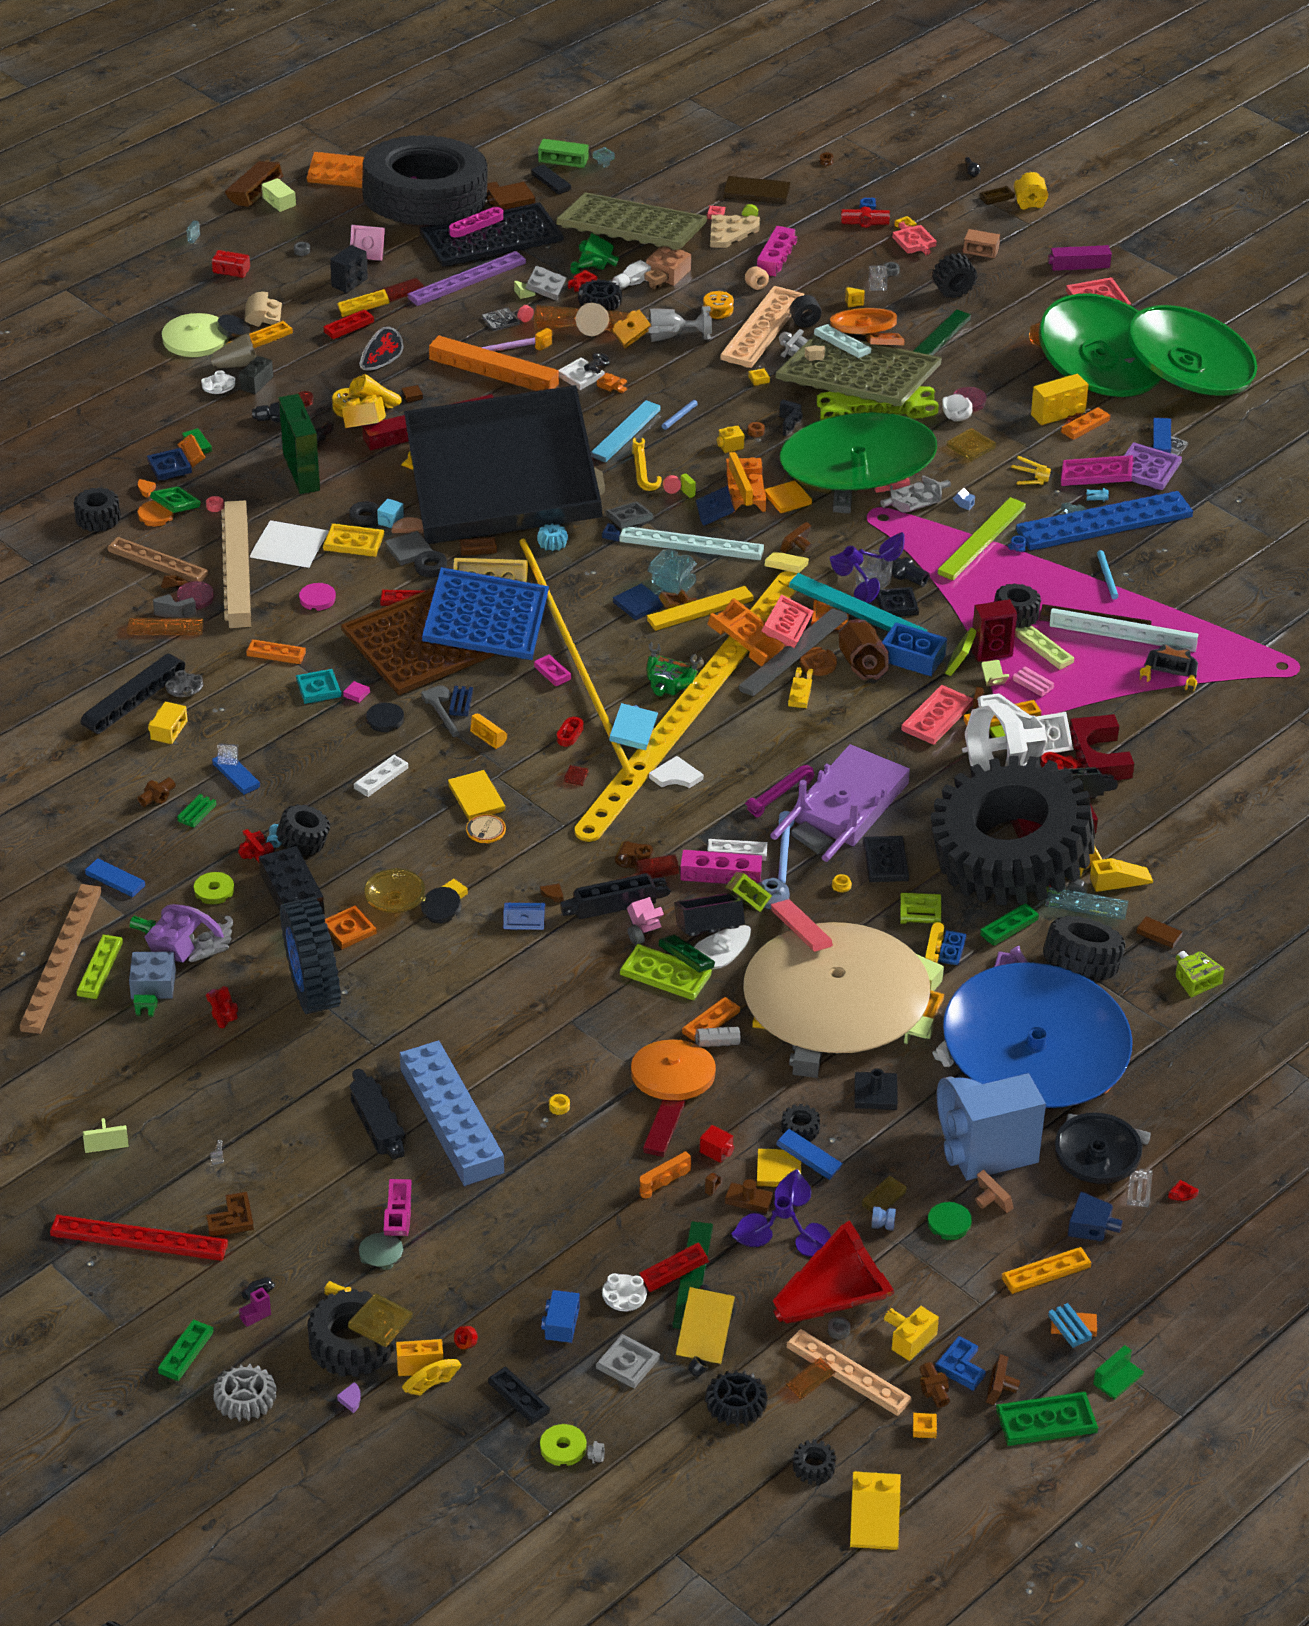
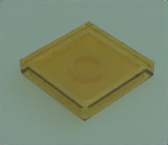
M970 428L947 441V447L972 462L995 449L996 443Z
M375 1293L348 1322V1327L387 1347L413 1318V1313Z

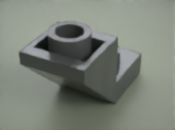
M170 594L153 599L155 616L177 621L197 616L193 597L175 602Z

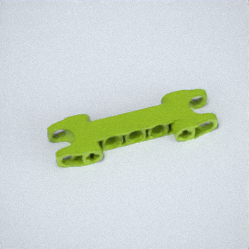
M920 386L902 406H893L885 402L879 403L876 400L862 399L853 395L847 396L840 392L829 391L817 395V406L821 408V420L844 414L863 412L907 414L909 418L916 419L934 416L938 413L939 408L938 402L934 400V389L926 386ZM924 392L931 393L928 397H922ZM829 398L830 402L822 403L821 399ZM927 406L935 407L932 411L925 409ZM826 412H833L830 417L824 416Z

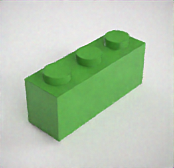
M543 139L538 148V162L584 168L588 160V145Z

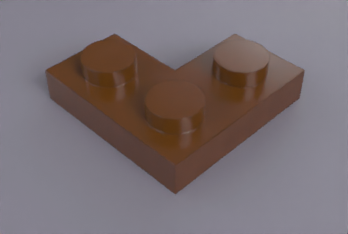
M247 1192L225 1195L228 1212L206 1215L210 1237L254 1230Z

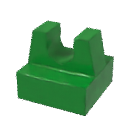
M134 995L133 1003L136 1016H141L142 1010L146 1008L148 1009L149 1017H154L158 1004L156 996Z

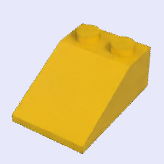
M853 1471L850 1547L898 1550L901 1474Z

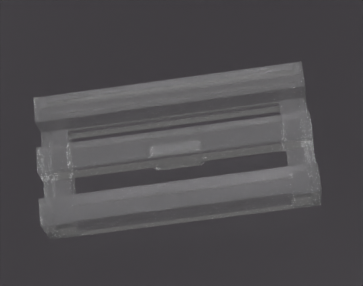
M1140 1169L1130 1175L1127 1205L1149 1208L1153 1170H1148L1147 1173L1144 1172V1169ZM1134 1177H1139L1136 1200H1132ZM1143 1178L1147 1179L1145 1201H1141Z

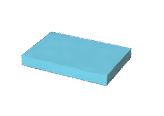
M621 703L609 741L646 750L658 713Z

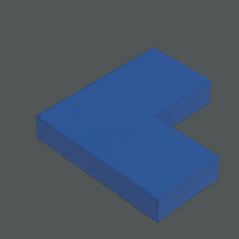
M960 1336L957 1337L935 1364L936 1371L945 1373L947 1377L973 1391L986 1376L985 1370L969 1362L977 1353L978 1346Z

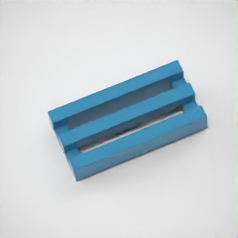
M1068 1303L1064 1304L1063 1308L1061 1306L1057 1307L1056 1311L1053 1309L1049 1311V1318L1072 1348L1092 1340V1333ZM1058 1316H1061V1318L1067 1324V1327L1063 1324V1322L1060 1320ZM1070 1331L1074 1333V1335L1077 1337V1340L1073 1337Z

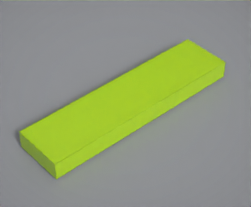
M102 935L77 989V996L98 998L123 944L122 937Z

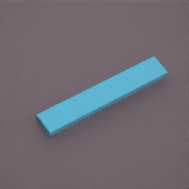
M647 400L644 401L591 452L592 458L607 462L660 411V405Z

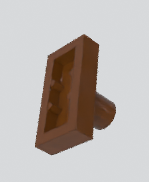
M805 522L783 539L780 551L786 554L795 546H798L804 552H807L812 546L806 540L811 525Z
M752 1179L745 1180L743 1185L731 1182L725 1197V1204L767 1214L773 1199V1192L757 1189L756 1182Z
M1000 1354L992 1367L986 1403L995 1405L1002 1393V1389L1016 1393L1019 1388L1020 1380L1005 1375L1008 1357Z

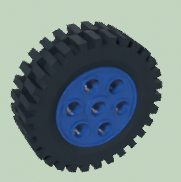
M311 897L281 904L280 920L284 948L289 963V970L291 971L292 982H294V989L297 992L303 1012L310 1014L339 1007L341 1004V990L336 958L333 953L334 949L331 944V936L328 933V926L325 923V916L322 913V908L317 898Z

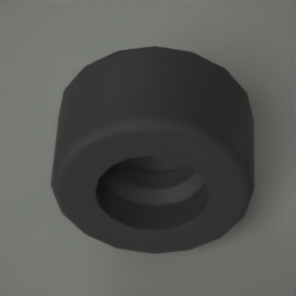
M810 295L797 297L789 308L790 315L795 324L803 328L815 325L822 315V310L817 300Z

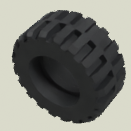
M1065 916L1064 918L1059 917L1050 924L1043 947V954L1046 961L1053 966L1070 970L1093 981H1098L1099 979L1107 980L1118 973L1125 950V941L1117 930H1113L1112 927L1104 925L1102 922L1093 921L1090 918H1081L1080 916Z
M351 1289L348 1292H345V1290L338 1291V1294L335 1295L332 1293L326 1296L325 1301L321 1300L317 1303L316 1308L312 1309L307 1324L309 1350H311L312 1358L317 1361L321 1368L324 1369L326 1367L327 1372L332 1374L336 1372L342 1377H346V1375L359 1377V1374L362 1373L365 1375L370 1374L374 1368L377 1370L382 1367L383 1362L386 1363L389 1360L391 1353L395 1349L396 1337L393 1312L390 1310V1306L385 1301H382V1298L375 1294L372 1296L368 1291L358 1292L357 1289ZM347 1327H361L369 1331L366 1335L356 1339H343L334 1335L339 1330Z

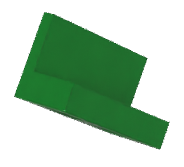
M1126 1345L1095 1370L1093 1385L1114 1400L1144 1375V1371L1130 1362L1132 1350Z

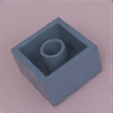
M132 952L129 977L131 999H134V995H155L157 999L173 998L176 972L174 952Z

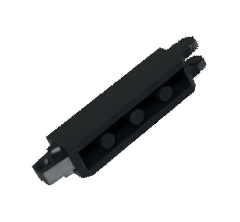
M1096 767L1069 769L1072 771L1073 780L1079 778L1082 781L1084 791H1088L1089 798L1104 796V791H1113L1118 787L1114 776L1102 775Z
M645 873L577 888L573 892V898L560 902V910L563 916L577 915L580 920L627 910L631 903L649 897L652 904H655L656 899L668 896L671 890L666 886L665 878L652 879L649 874Z
M354 1070L352 1073L353 1082L349 1086L351 1091L350 1101L374 1148L379 1154H388L392 1160L404 1157L403 1139H405V1133L402 1126H398L396 1114L390 1111L388 1099L386 1097L383 1098L380 1084H376L372 1076L367 1077L363 1070Z

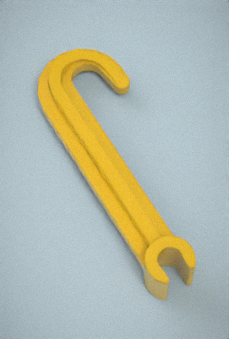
M634 438L631 452L634 454L637 484L643 490L654 491L661 486V477H657L656 483L648 482L644 453L645 439L641 438V442L638 443L636 438Z

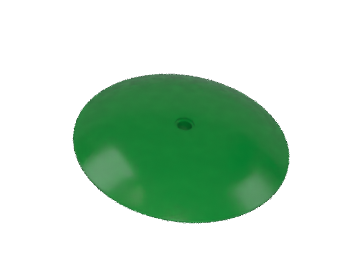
M877 412L844 414L817 421L794 433L784 443L780 452V461L782 467L790 476L811 486L833 490L869 489L899 482L924 469L933 460L937 452V440L934 433L927 426L901 415Z

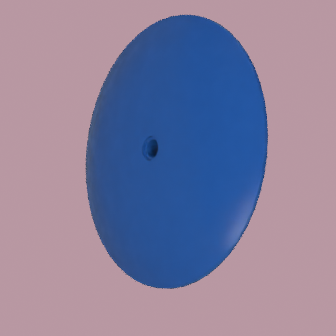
M1011 963L980 972L962 984L954 993L948 1003L944 1016L943 1030L946 1046L956 1065L969 1079L986 1084L1029 1073L1046 1103L1045 1108L1077 1105L1100 1096L1114 1086L1122 1077L1131 1058V1029L1118 1003L1103 988L1088 978L1053 965Z

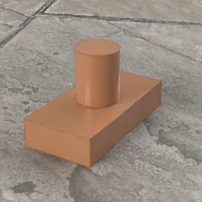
M984 1170L977 1174L979 1186L984 1190L983 1193L975 1198L979 1207L984 1209L995 1201L1006 1213L1014 1209L1011 1196Z

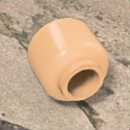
M757 266L747 270L745 282L748 286L755 290H761L768 284L769 276L765 270Z

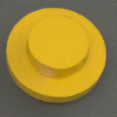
M839 874L832 880V888L837 892H847L851 889L852 883L847 875Z

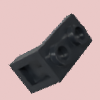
M786 400L780 402L779 417L785 419L783 422V436H787L790 431L792 432L803 416L801 405Z

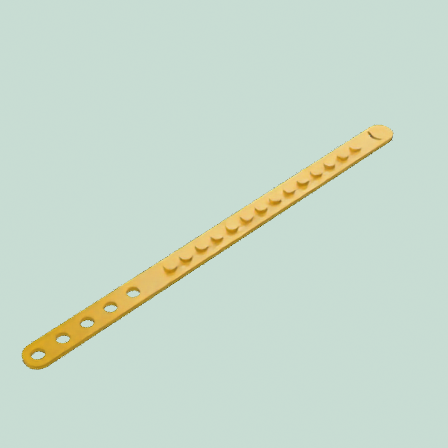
M790 571L780 573L750 611L766 622L781 595L791 599L797 592L789 588V582L797 573ZM731 636L725 640L696 676L694 682L687 687L653 729L647 749H637L628 760L634 772V778L628 779L622 768L577 823L575 835L578 839L592 842L602 836L649 777V773L658 766L749 650ZM636 765L645 767L643 770L634 769ZM627 780L632 782L629 786L621 784V782ZM612 796H617L620 798L618 801L614 802L609 800V798ZM599 812H605L607 816L598 817L596 816V814ZM586 828H592L594 832L585 833L583 832V830Z

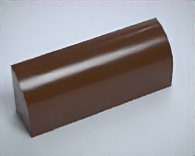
M258 161L225 190L227 197L238 206L250 207L262 196L263 183L283 177L280 163Z

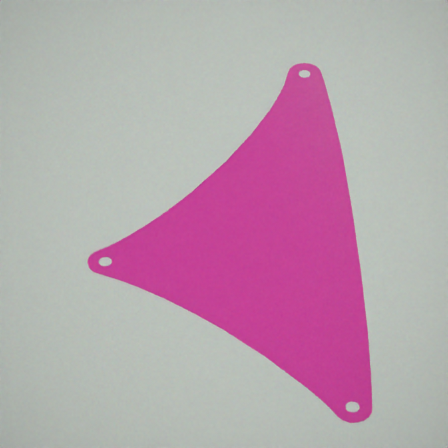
M874 508L867 514L868 522L889 537L901 532L904 533V550L910 554L923 570L930 573V578L952 605L967 632L973 626L974 605L994 602L996 590L1000 589L1001 586L1013 583L1023 584L1032 587V589H1035L1040 594L1041 603L1038 620L1031 626L1073 656L1074 663L1059 670L1016 636L1013 656L987 661L999 660L1003 675H1009L1005 684L991 686L993 694L999 693L1013 704L1035 700L1042 711L1041 716L1061 713L1084 705L1144 691L1183 686L1189 678L1150 669L1151 680L1147 682V676H1142L1140 680V669L1144 668L1149 652L1159 649L1161 646L1050 627V622L1039 620L1042 604L1151 620V626L1197 633L1196 652L1190 651L1191 656L1198 661L1197 677L1195 678L1197 683L1244 678L1292 677L1300 671V665L1295 659L1253 640L1117 586L1115 587L1118 598L1112 599L1107 583L1031 554L1011 550L1008 546L994 541L952 581L938 575V569L973 534L890 508ZM885 514L889 519L887 521H880L877 519V516ZM1284 662L1288 665V668L1280 670L1276 667V664ZM1023 667H1027L1053 682L1054 688L1041 697L1015 682L1013 675L1015 673L1018 674V671L1023 670Z

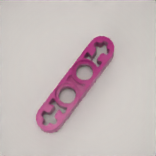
M493 207L452 223L449 226L450 236L455 238L462 237L503 220V209Z

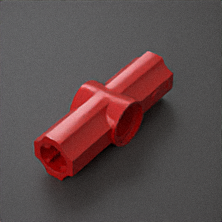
M862 207L859 210L842 209L841 224H859L861 227L866 228L871 225H889L890 210H871L869 207Z

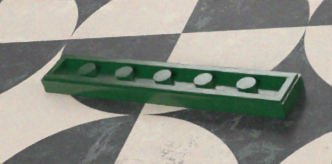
M956 309L913 352L933 356L971 319V314Z
M691 1221L687 1248L699 1242L708 1257L713 1224ZM707 1263L681 1276L673 1318V1328L681 1329L689 1288L698 1289L703 1285Z

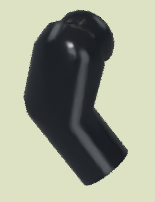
M270 1277L252 1281L241 1292V1295L245 1300H250V1293L260 1288L269 1293L275 1287V1283L271 1281Z

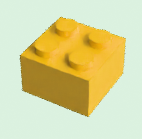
M369 395L362 400L359 397L352 398L341 408L345 428L379 423L386 417L382 396Z

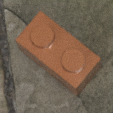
M969 229L964 239L963 253L995 258L999 249L1000 234Z

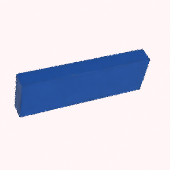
M1154 418V449L1171 453V419Z
M229 751L212 759V764L243 795L260 788V782Z
M98 858L85 869L87 876L131 897H134L145 887L144 880Z
M790 1129L780 1137L776 1144L829 1180L840 1170L843 1164Z

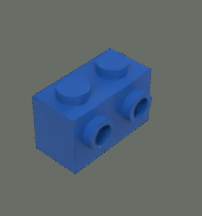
M552 1291L551 1299L546 1301L545 1312L548 1313L547 1316H543L541 1329L545 1330L546 1340L572 1343L580 1309V1293Z

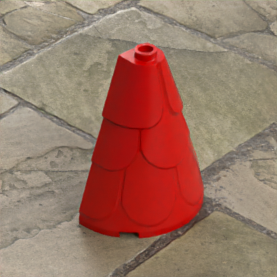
M849 1220L837 1229L823 1247L817 1250L802 1270L797 1271L775 1297L773 1303L776 1309L773 1312L779 1322L784 1321L785 1324L823 1317L826 1313L851 1309L854 1306L884 1300L894 1295L895 1292L883 1272L881 1273L865 1249L861 1237Z

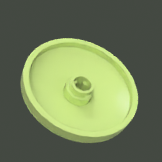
M192 313L176 317L169 321L162 330L164 346L172 353L185 357L211 355L216 350L225 346L229 341V337L223 335L218 330L216 323L219 317L204 313Z

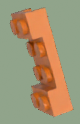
M739 458L753 489V504H756L762 512H766V494L763 485L761 458ZM726 459L727 485L730 488L736 511L741 504L745 503L729 469V459Z
M735 598L718 615L710 614L707 625L720 635L726 632L749 650V658L761 667L786 647L782 641L771 638L762 632L766 622Z

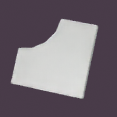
M678 756L649 773V779L661 787L677 784L691 788L702 781L704 776Z

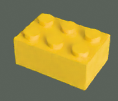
M1074 374L1034 386L1031 415L1040 425H1045L1085 413L1089 384L1079 374Z

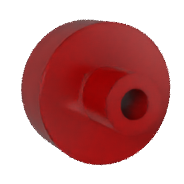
M461 1326L456 1329L454 1342L458 1348L470 1349L477 1343L478 1336L473 1327Z

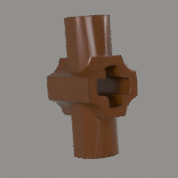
M170 777L160 783L153 780L149 781L144 788V793L138 796L140 805L146 807L154 801L163 804L170 795L169 792L176 787L175 782Z
M932 1362L922 1364L919 1371L922 1375L920 1384L924 1397H932L938 1408L947 1406L950 1403V1399L947 1395L949 1385L945 1373H937Z

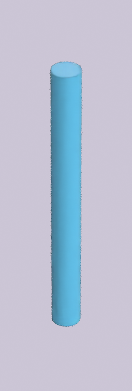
M1100 550L1097 552V556L1111 598L1117 599L1118 593L1105 554Z

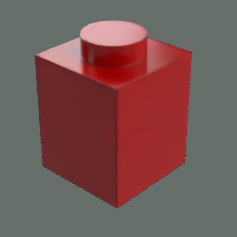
M711 1125L700 1137V1153L722 1163L734 1151V1136Z

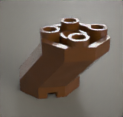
M860 619L849 620L839 630V648L850 664L851 670L862 680H867L868 678H873V680L879 679L888 670L889 661L888 651L876 634V630L866 620Z

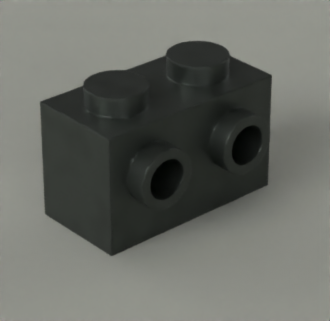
M257 356L241 370L239 374L241 390L257 394L273 378L272 360Z

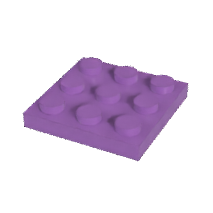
M1134 442L1124 455H1133L1132 481L1159 490L1165 488L1182 461L1181 456Z

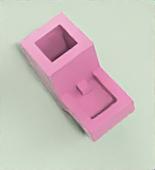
M650 897L631 903L627 907L633 925H637L642 933L661 928L659 919L664 913L661 907L654 909Z

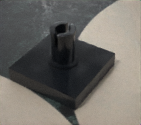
M879 1068L872 1069L871 1072H855V1109L897 1110V1073H884Z

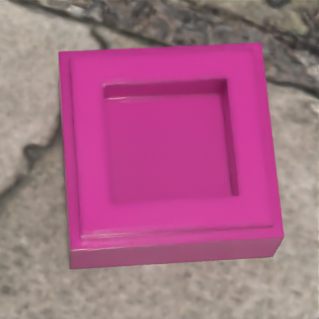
M354 681L343 691L344 697L360 703L370 693V687Z

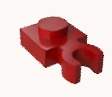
M584 270L568 282V288L574 287V291L577 292L582 284H585L587 281L597 280V276Z

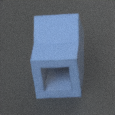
M964 488L952 498L959 507L970 510L975 504V496L969 494Z

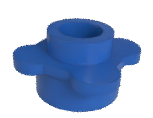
M1023 536L1012 537L1011 544H1008L1009 549L1024 552L1025 547L1028 546Z

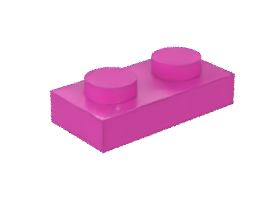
M550 654L534 661V667L554 686L571 680V673Z

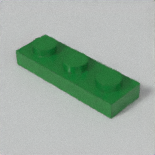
M1023 904L982 928L980 935L995 946L1038 921L1039 914L1027 904Z
M193 1319L159 1365L158 1373L179 1381L212 1336L213 1327Z

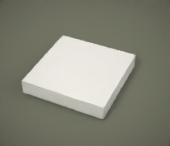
M579 358L559 369V378L572 386L576 385L577 389L581 390L596 382L605 372L601 370L597 374L592 370L585 371L584 365L589 362Z

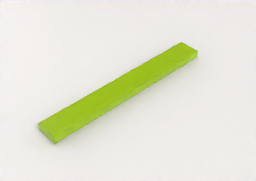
M1010 497L938 569V575L953 581L1025 509L1026 503Z

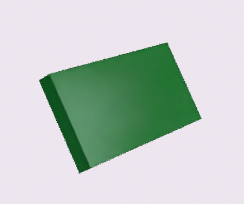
M1086 1391L996 1405V1412L1008 1446L1098 1433V1425Z

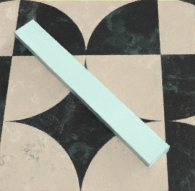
M635 527L622 528L620 534V542L753 560H761L764 550L763 544Z
M1054 608L1051 610L1050 627L1158 646L1166 644L1196 652L1197 633Z

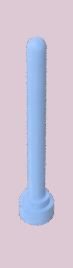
M783 811L779 814V824L790 811ZM794 820L781 835L778 880L786 883L790 828L794 825Z

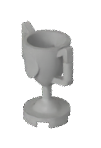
M702 306L701 315L696 320L688 321L676 314L674 309H649V318L647 320L651 324V327L648 328L651 342L672 338L678 335L685 327H696L698 331L702 332L703 340H711L712 318L709 316V312H711L710 306Z

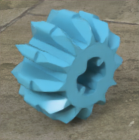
M545 524L544 527H540L537 535L540 548H545V551H560L561 548H565L568 540L565 527H560V524Z

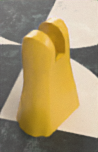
M366 374L354 378L350 383L348 393L351 397L365 399L369 395L382 396L384 408L387 409L396 407L401 403V397L397 393L384 388Z

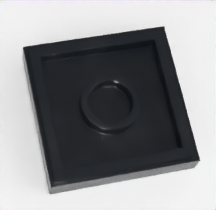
M912 587L879 590L876 598L880 609L897 617L919 615V608Z

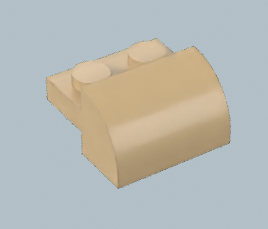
M268 292L254 293L246 302L244 321L258 327L261 326L262 322L270 325L280 322L282 303L274 299H268Z

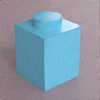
M387 498L377 510L378 525L392 529L393 524L397 520L404 518L403 503Z

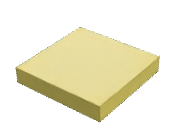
M774 551L765 559V566L800 573L808 565L809 558Z

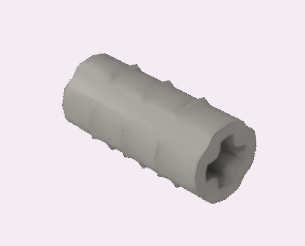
M739 1027L696 1029L695 1041L699 1047L739 1045L740 1030Z

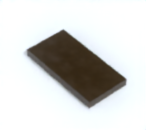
M728 176L723 197L786 204L791 182Z

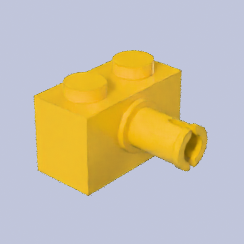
M920 1306L907 1318L890 1308L884 1316V1321L897 1328L893 1332L892 1350L908 1361H911L937 1335L939 1317L923 1306Z

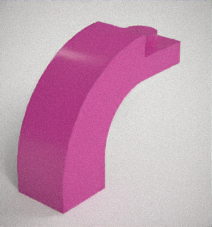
M389 1179L388 1209H385L384 1215L385 1236H408L411 1179Z

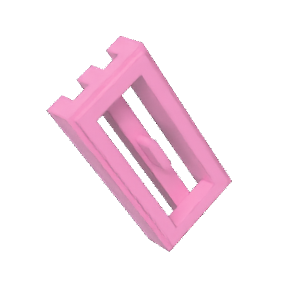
M1023 667V670H1019L1018 674L1015 673L1013 675L1015 682L1041 697L1054 688L1053 682L1027 667Z

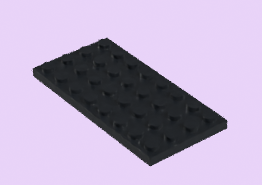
M540 202L503 210V220L458 238L450 236L449 226L452 223L420 228L421 236L442 267L563 241L562 232Z

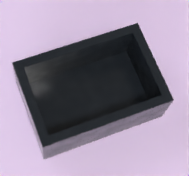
M733 892L674 902L677 926L689 936L699 935L701 931L707 930L708 932H718L720 928L724 927L736 929L739 928V925L745 924L743 901Z

